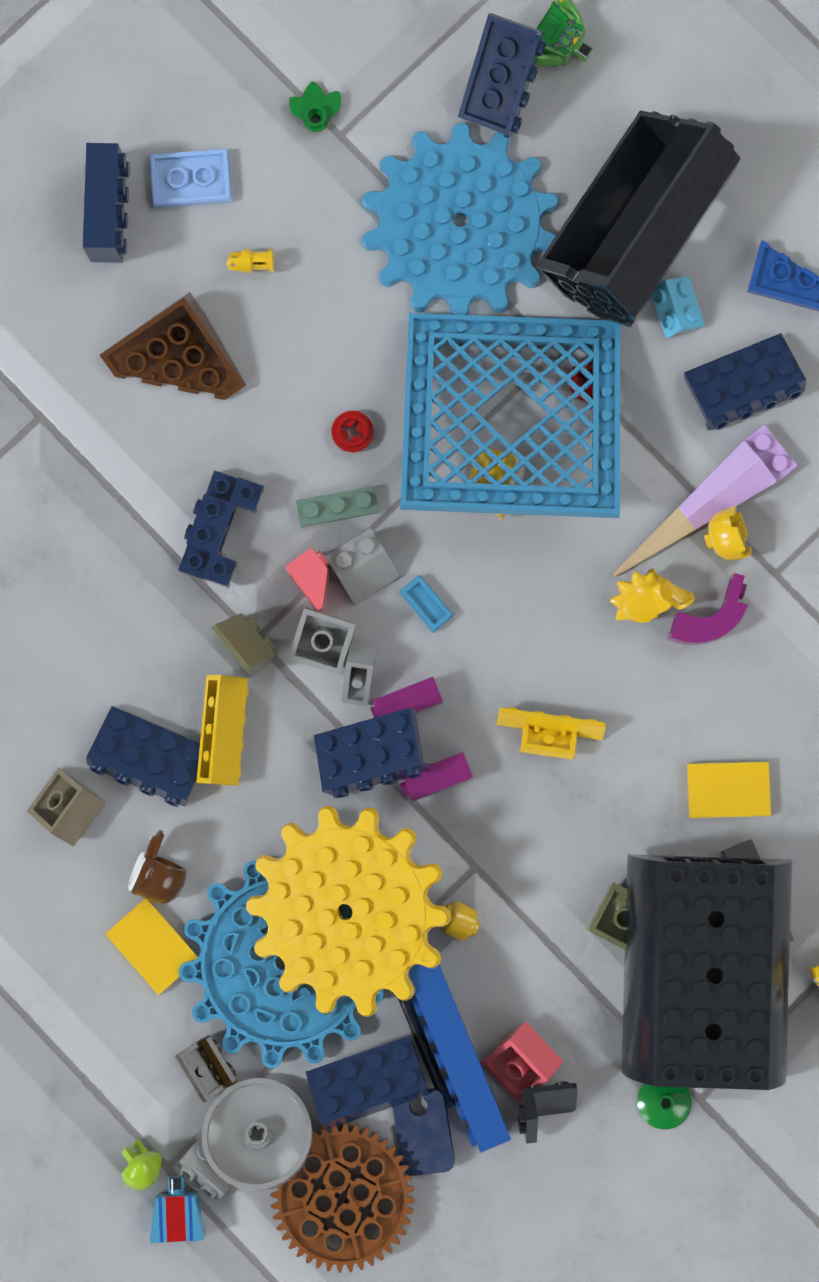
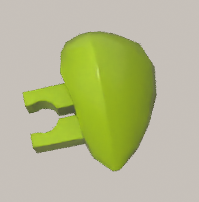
M137 1139L132 1144L136 1152H132L129 1146L121 1152L129 1163L121 1172V1177L127 1187L141 1191L150 1188L156 1182L161 1171L162 1155L155 1151H148L143 1143Z

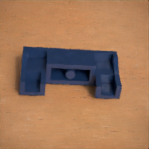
M214 470L206 494L203 495L202 500L198 499L195 504L193 514L196 517L193 525L189 524L185 532L184 539L187 540V547L178 569L180 573L226 588L230 587V580L238 563L232 559L220 556L235 515L236 507L256 513L260 496L265 490L264 486Z

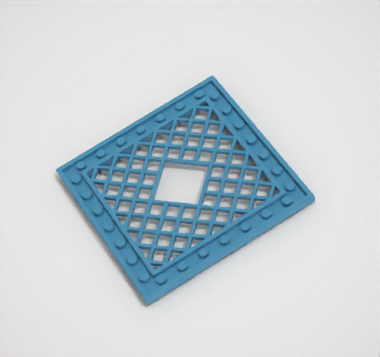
M409 313L400 510L619 518L620 324L608 320ZM446 343L456 350L448 358L438 351ZM456 343H465V344H464L462 347H460V346L457 345ZM473 344L482 351L474 360L465 352ZM483 344H491V346L486 348ZM499 345L509 352L501 361L491 353ZM510 345H517V347L513 349ZM526 346L536 354L528 361L518 354ZM536 346H543L544 348L539 350ZM552 347L562 354L554 363L545 355ZM563 347H569L571 349L566 351ZM579 348L589 355L581 364L571 356ZM434 355H436L442 363L433 370ZM459 355L469 363L460 371L451 363ZM486 356L496 364L487 372L478 364ZM513 357L522 364L514 373L504 365ZM539 358L549 366L541 374L531 366ZM566 359L576 367L568 375L558 367ZM592 360L593 375L584 368ZM446 366L455 374L447 382L437 374ZM473 367L482 375L474 383L464 376ZM499 368L509 376L501 384L491 377ZM526 369L535 377L528 385H525L518 378ZM553 370L562 378L555 386H552L544 378ZM579 371L589 379L581 387L571 380ZM434 378L441 387L432 394ZM459 378L468 386L461 394H458L450 387ZM485 380L495 387L486 396L477 388ZM512 381L548 413L545 418L513 445L476 412ZM538 382H541L549 390L540 398L531 390ZM565 383L575 390L567 399L557 391ZM593 384L591 398L584 391ZM445 390L455 398L446 406L436 398ZM472 391L482 399L473 407L463 399ZM552 394L562 402L554 410L544 403ZM579 395L589 403L581 411L571 404ZM433 402L441 410L431 418ZM458 402L467 410L459 419L449 411ZM565 407L575 414L567 423L557 415ZM590 409H592V423L584 416ZM444 414L454 422L445 430L435 422ZM471 415L481 423L473 431H470L462 423ZM552 418L562 426L553 435L543 426ZM579 419L589 427L580 436L570 427ZM432 426L440 434L430 442ZM456 427H459L467 435L458 443L448 435ZM483 428H486L494 436L485 444L475 436ZM537 430H540L548 438L540 446L529 438ZM564 431H567L575 439L567 447L557 439ZM591 432L592 447L584 440ZM443 438L453 446L444 455L435 447ZM470 439L480 447L471 456L462 448ZM497 440L507 448L498 457L489 449ZM524 441L534 449L526 458L516 450ZM551 442L561 450L553 459L543 451ZM579 443L588 451L580 460L570 452ZM430 450L439 458L431 466H429ZM456 451L466 459L457 468L447 459ZM483 452L493 460L485 468L475 461ZM510 453L521 461L513 469H510L502 462ZM537 454L548 462L539 471L529 462ZM564 455L575 463L566 472L556 463ZM590 457H592V472L583 464ZM442 463L452 470L443 480L433 471ZM469 464H472L479 471L471 480L460 472ZM497 464L507 473L498 481L488 473ZM524 465L534 474L525 483L515 474ZM550 467H553L561 475L553 483H550L542 475ZM578 468L588 476L580 485L569 476ZM429 474H430L437 482H430V481H429ZM457 475L464 483L449 481ZM484 476L491 484L476 482ZM511 477L518 485L503 483ZM539 479L546 486H533L530 484ZM566 480L573 487H559L558 485ZM592 481V488H584Z

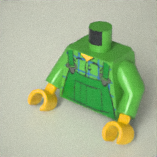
M572 0L553 1L536 28L545 32L543 40L546 41L542 57H537L536 64L540 67L566 66L573 55L586 62L593 48L582 42L586 27L577 7Z

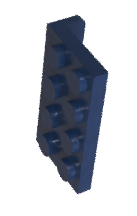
M489 13L458 117L504 133L506 138H510L514 133L517 134L522 123V118L519 117L521 108H526L530 98V93L527 92L529 83L534 82L538 72V67L535 66L538 56L542 57L546 47V41L543 40L545 32Z
M782 333L684 372V379L706 420L705 426L708 431L723 429L730 422L738 419L745 420L755 412L762 409H772L778 403L787 399L794 400L803 394L806 386V378Z
M111 706L86 756L87 765L90 766L89 769L96 774L104 775L106 773L111 775L116 782L122 785L129 786V784L139 787V791L145 795H158L164 798V802L171 806H186L188 797L197 780L200 743Z
M411 707L314 735L322 792L333 795V798L347 797L349 792L355 790L358 792L369 791L373 789V785L395 784L398 782L397 779L403 777L417 778L422 776V772L429 770V764L423 760L415 709Z

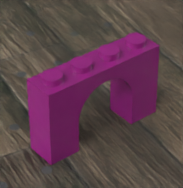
M430 677L374 699L373 703L375 706L370 709L374 718L410 707L415 709L417 714L442 704L443 700L434 677ZM462 752L442 761L429 764V770L422 772L420 777H403L404 782L400 783L405 798L411 797L413 802L473 778V775Z

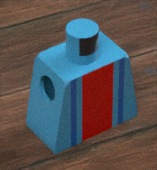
M184 1176L168 1177V1192L158 1193L155 1199L150 1243L203 1241L206 1236V1230L197 1191H185Z

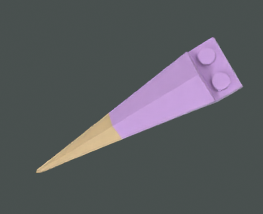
M764 424L746 438L614 572L613 577H617L707 524L717 512L735 505L738 506L776 484L798 465Z

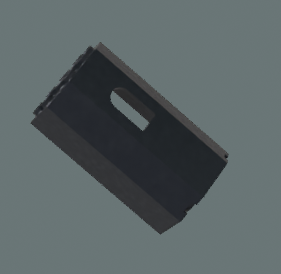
M640 110L536 267L564 297L572 302L576 300L582 306L587 307L586 311L595 317L631 327L734 173L741 159L735 152L734 145L724 138L720 133V127L713 122L703 123L693 118L680 119L673 114L667 116L656 111L646 112Z

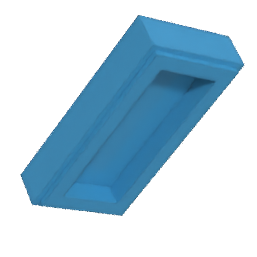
M418 575L399 591L433 633L454 616L421 575Z

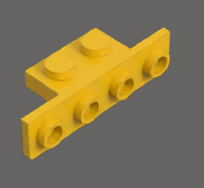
M514 707L499 708L496 725L523 729L520 752L574 760L577 737L603 740L606 730V723L599 722L596 719L584 720L572 718L569 715L545 714L542 711H522Z

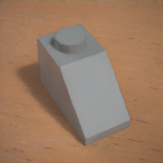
M350 642L342 702L368 706L377 645Z

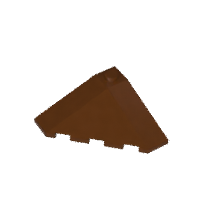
M191 292L172 303L100 354V357L112 374L122 379H125L127 375L142 378L141 383L162 387L163 383L178 386L179 391L199 394V391L215 394L214 398L222 400L227 399L246 386L245 381L212 324Z

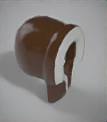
M158 830L155 836H151L145 851L140 853L128 883L129 892L159 904L169 903L174 900L182 890L186 879V869L157 856L164 838L162 830Z

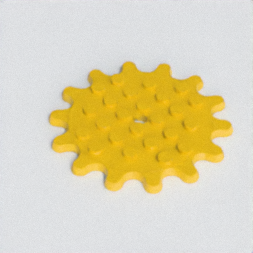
M324 806L318 812L319 825L315 832L305 833L297 824L287 823L281 830V836L287 847L285 855L282 858L261 855L256 860V869L267 879L269 886L268 891L264 895L252 896L247 900L246 910L253 916L262 917L267 922L268 932L264 937L256 941L254 949L256 954L262 958L279 956L283 960L285 971L279 979V985L283 991L291 993L302 984H309L316 992V1008L319 1012L323 1014L331 1013L335 1009L338 999L342 996H348L355 1002L358 1012L364 1017H369L377 1010L376 997L379 991L384 989L390 990L398 999L407 1001L415 993L414 985L409 978L411 967L423 965L432 969L441 963V954L428 942V933L434 927H444L449 924L452 916L447 907L435 905L430 901L428 891L432 885L441 880L443 872L436 863L420 866L412 861L411 850L417 841L414 830L403 828L395 836L386 837L379 830V813L376 809L370 807L363 809L359 814L357 822L354 825L347 826L340 821L338 812L334 807ZM343 904L349 905L352 909L353 914L350 919H343L340 913V906Z

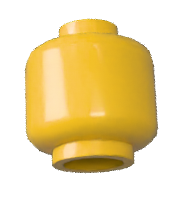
M453 901L450 904L444 905L450 910L452 916L449 924L440 927L444 934L458 941H465L470 936L476 935L480 922L477 921L478 913L474 908L460 901Z

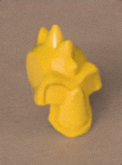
M652 568L644 576L634 571L630 582L618 581L617 586L620 593L612 597L610 602L618 608L616 620L646 623L654 618L657 619L659 617L658 614L670 609L671 606L678 610L689 607L694 602L695 597L692 592L678 587L668 579H664Z

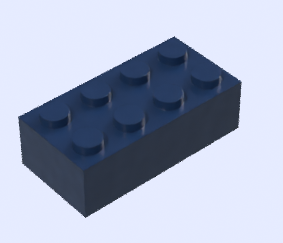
M86 143L83 249L91 262L122 263L123 254H127V239L124 238L123 230L128 228V213L124 211V203L129 202V188L125 187V177L130 176V163L126 161V153H122L118 143Z
M410 1036L305 1072L320 1123L325 1130L430 1094Z

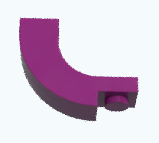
M737 573L730 576L722 606L716 614L700 618L677 612L674 615L667 640L684 645H702L713 642L729 633L740 622L748 606L738 602V599H743L747 584L743 583L745 576Z

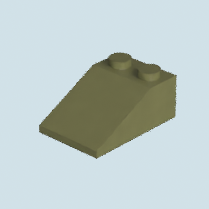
M240 613L211 627L251 677L277 658L273 652L277 647L268 636L262 639L257 632L260 626L251 615L246 618Z

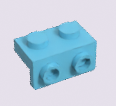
M689 276L667 279L659 284L652 295V300L665 338H671L681 332L699 330L705 326Z

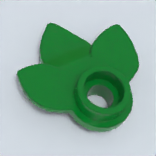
M311 81L305 88L302 98L290 97V111L295 117L303 120L304 126L309 131L321 132L328 126L329 118L335 116L340 110V92L334 91L325 96L321 87L314 81ZM313 117L321 119L319 123H313L311 120Z

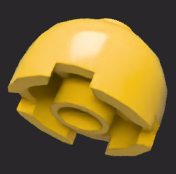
M736 505L717 512L710 519L708 534L704 535L708 549H714L720 558L728 561L741 560L752 555L751 547H745L748 532L741 513H736Z

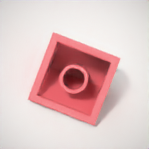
M310 548L285 568L316 611L325 613L330 578L328 568L330 565L320 550L315 553Z
M525 1021L503 1039L480 1063L519 1102L522 1097V1089H527L532 1085H543L564 1061Z

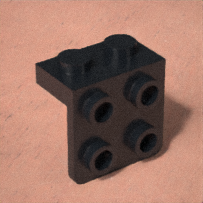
M561 1081L551 1086L532 1085L527 1089H522L521 1105H518L519 1117L517 1120L519 1134H525L526 1144L537 1143L538 1116L568 1113L576 1110L577 1084Z

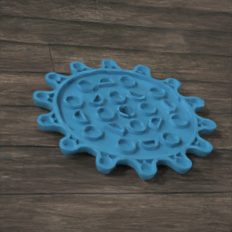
M457 123L453 126L451 138L445 144H436L425 131L416 132L412 137L415 153L410 160L400 161L394 156L389 155L381 159L380 170L389 179V185L386 190L382 192L369 191L362 196L363 207L376 213L380 221L377 228L362 235L361 244L369 251L382 250L388 257L387 265L379 272V282L386 287H391L400 281L410 283L413 288L410 306L416 312L427 310L430 303L436 299L445 300L449 304L450 314L469 315L470 305L477 299H483L488 302L491 309L496 313L505 312L509 307V298L506 290L510 284L519 282L528 288H535L541 283V273L534 268L532 258L538 252H545L556 234L544 230L541 220L547 213L558 209L560 204L559 198L554 193H538L532 185L533 179L542 170V163L536 157H529L522 162L510 160L507 154L510 138L504 137V133L501 132L495 133L487 144H476L471 138L470 127L465 123ZM455 215L467 216L468 223L463 227H459L454 224L453 218Z
M250 861L244 866L245 884L241 890L231 891L220 883L211 885L207 895L214 904V916L208 921L192 919L186 923L184 928L186 936L199 944L201 952L196 960L185 962L180 966L179 976L185 982H197L203 986L205 995L202 1001L194 1006L192 1010L193 1018L199 1023H205L215 1018L224 1021L227 1031L222 1040V1047L227 1053H237L245 1043L252 1041L260 1045L262 1049V1062L268 1068L278 1067L282 1062L284 1051L289 1047L300 1048L306 1060L316 1064L324 1058L323 1040L326 1035L338 1033L348 1041L356 1040L360 1036L361 1027L353 1016L356 1004L350 997L342 996L338 999L335 1009L331 1013L323 1014L316 1008V992L311 985L302 984L291 993H287L280 988L279 979L285 969H281L277 965L278 956L262 958L256 954L254 949L256 941L267 934L268 925L262 917L253 916L248 913L246 902L252 896L264 895L268 891L269 884L267 879L257 871L256 861ZM347 904L340 906V913L343 919H350L353 914L351 907ZM383 990L379 991L377 994V1004L380 1003L384 997Z

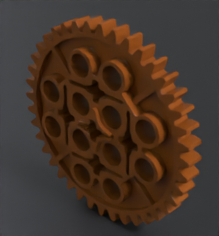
M348 1123L343 1125L342 1130H339L338 1126L333 1127L332 1132H329L328 1129L325 1130L322 1126L321 1135L315 1129L313 1130L312 1145L308 1158L317 1157L320 1160V1170L310 1171L305 1161L300 1171L293 1178L277 1187L278 1191L270 1194L271 1197L278 1199L277 1202L271 1204V1208L279 1209V1212L273 1216V1219L282 1221L277 1226V1230H286L282 1240L292 1239L288 1248L293 1249L298 1246L297 1257L302 1256L304 1253L307 1254V1264L314 1258L317 1259L316 1268H319L325 1262L327 1271H330L334 1264L337 1266L338 1273H341L344 1265H347L349 1272H352L356 1263L360 1270H363L364 1261L367 1260L371 1266H374V1256L382 1261L384 1260L383 1250L389 1253L393 1252L390 1243L400 1244L397 1234L406 1235L407 1231L402 1227V1224L410 1225L411 1220L405 1214H413L414 1209L407 1206V1204L415 1202L414 1197L408 1196V1193L414 1191L415 1187L406 1183L413 1177L403 1173L409 1168L408 1164H399L403 1155H393L396 1146L387 1148L388 1138L381 1142L378 1141L379 1132L370 1137L369 1127H366L360 1133L358 1124L354 1126L352 1131H349ZM347 1146L356 1147L359 1152L358 1158L352 1161L347 1160L344 1156V1148ZM373 1159L379 1160L383 1165L381 1173H370L367 1168L369 1161ZM328 1163H330V1166L325 1176L323 1177V1184L326 1185V1188L320 1187L319 1190L315 1192L310 1203H308V1200L312 1192L314 1191L315 1183L312 1181V1178L318 1179L320 1176H322ZM359 1165L362 1167L361 1173L364 1174V1177L358 1176L356 1180L352 1179V1172L349 1168H355ZM339 1170L344 1173L345 1182L343 1184L335 1185L331 1182L330 1174L333 1171ZM301 1181L306 1184L308 1190L306 1195L298 1196L294 1193L293 1185L295 1182ZM348 1184H351L347 1191V1198L350 1201H344L340 1204L338 1210H335L339 1199L336 1192L341 1194ZM359 1184H363L369 1189V1196L365 1199L357 1198L354 1194V1188ZM378 1191L372 1203L371 1211L374 1215H368L364 1218L358 1231H355L362 1218L363 1211L359 1209L360 1206L366 1207L371 1202L375 1192ZM321 1195L328 1196L331 1200L332 1205L327 1210H322L317 1205V1198ZM383 1198L390 1199L393 1203L392 1211L388 1213L380 1211L378 1202ZM345 1209L352 1210L356 1215V1220L351 1224L344 1223L341 1219L340 1214ZM332 1215L335 1217L333 1222L337 1226H330L327 1229L324 1227L325 1221L322 1218H328ZM307 1220L314 1221L318 1226L317 1233L313 1235L307 1234L303 1229L304 1222ZM369 1223L376 1224L380 1229V1234L373 1238L368 1237L365 1233V1226ZM332 1234L340 1236L342 1239L341 1247L331 1248L327 1243L328 1236Z

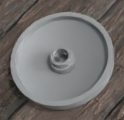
M266 1078L246 1079L226 1088L210 1105L202 1126L204 1154L214 1172L229 1185L253 1192L277 1188L293 1178L307 1160L313 1138L310 1115L301 1098L288 1086Z

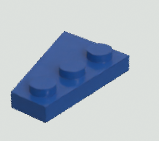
M761 240L747 292L819 311V276L807 268L800 267L791 261L790 257L784 253L780 254L771 248L770 244Z

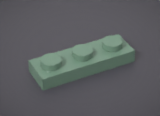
M374 486L296 500L301 528L379 513Z

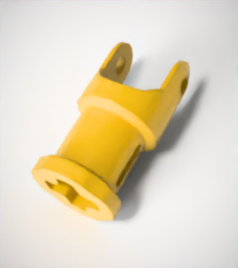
M269 248L268 251L252 252L251 249H244L241 252H231L228 255L226 265L230 270L251 273L252 270H268L272 273L274 272L273 248Z

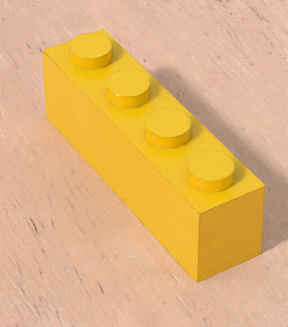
M206 675L196 783L239 786L241 753L244 747L243 730L246 722V698L249 692L248 678Z

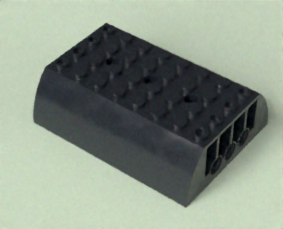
M628 854L621 1069L623 1075L634 1081L655 1087L771 1090L786 1083L792 887L791 859ZM714 911H719L723 914L724 919L719 926H711L709 924V915ZM717 967L721 969L722 977L718 982L708 981L707 972L711 968ZM717 1024L720 1026V1034L716 1038H708L706 1036L705 1030L708 1025Z

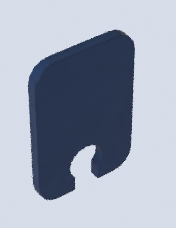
M428 1089L430 1094L423 1096L428 1105L427 1111L423 1115H417L412 1111V1101L392 1107L399 1153L403 1155L401 1165L408 1164L409 1168L405 1171L408 1175L417 1176L443 1173L454 1167L455 1155L444 1094L439 1089Z

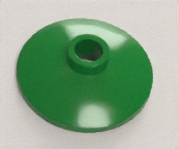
M643 1084L638 1092L637 1107L642 1118L652 1127L662 1130L672 1129L681 1125L687 1119L692 1107L691 1093L688 1088L655 1087ZM664 1098L670 1099L671 1102L667 1108L661 1106V1101Z

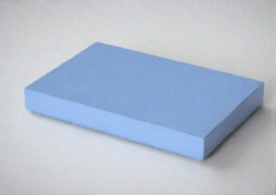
M228 149L149 154L154 208L232 202Z

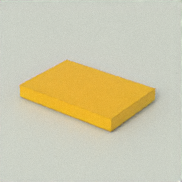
M769 762L687 764L689 818L771 816Z
M147 899L142 900L105 934L158 995L180 977L179 968L183 963L194 961L199 957L151 901Z

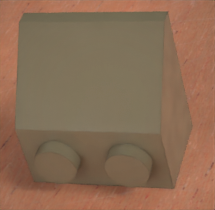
M58 768L27 812L51 834L74 847L77 841L84 835L85 830L93 819L99 814L105 801L64 770Z

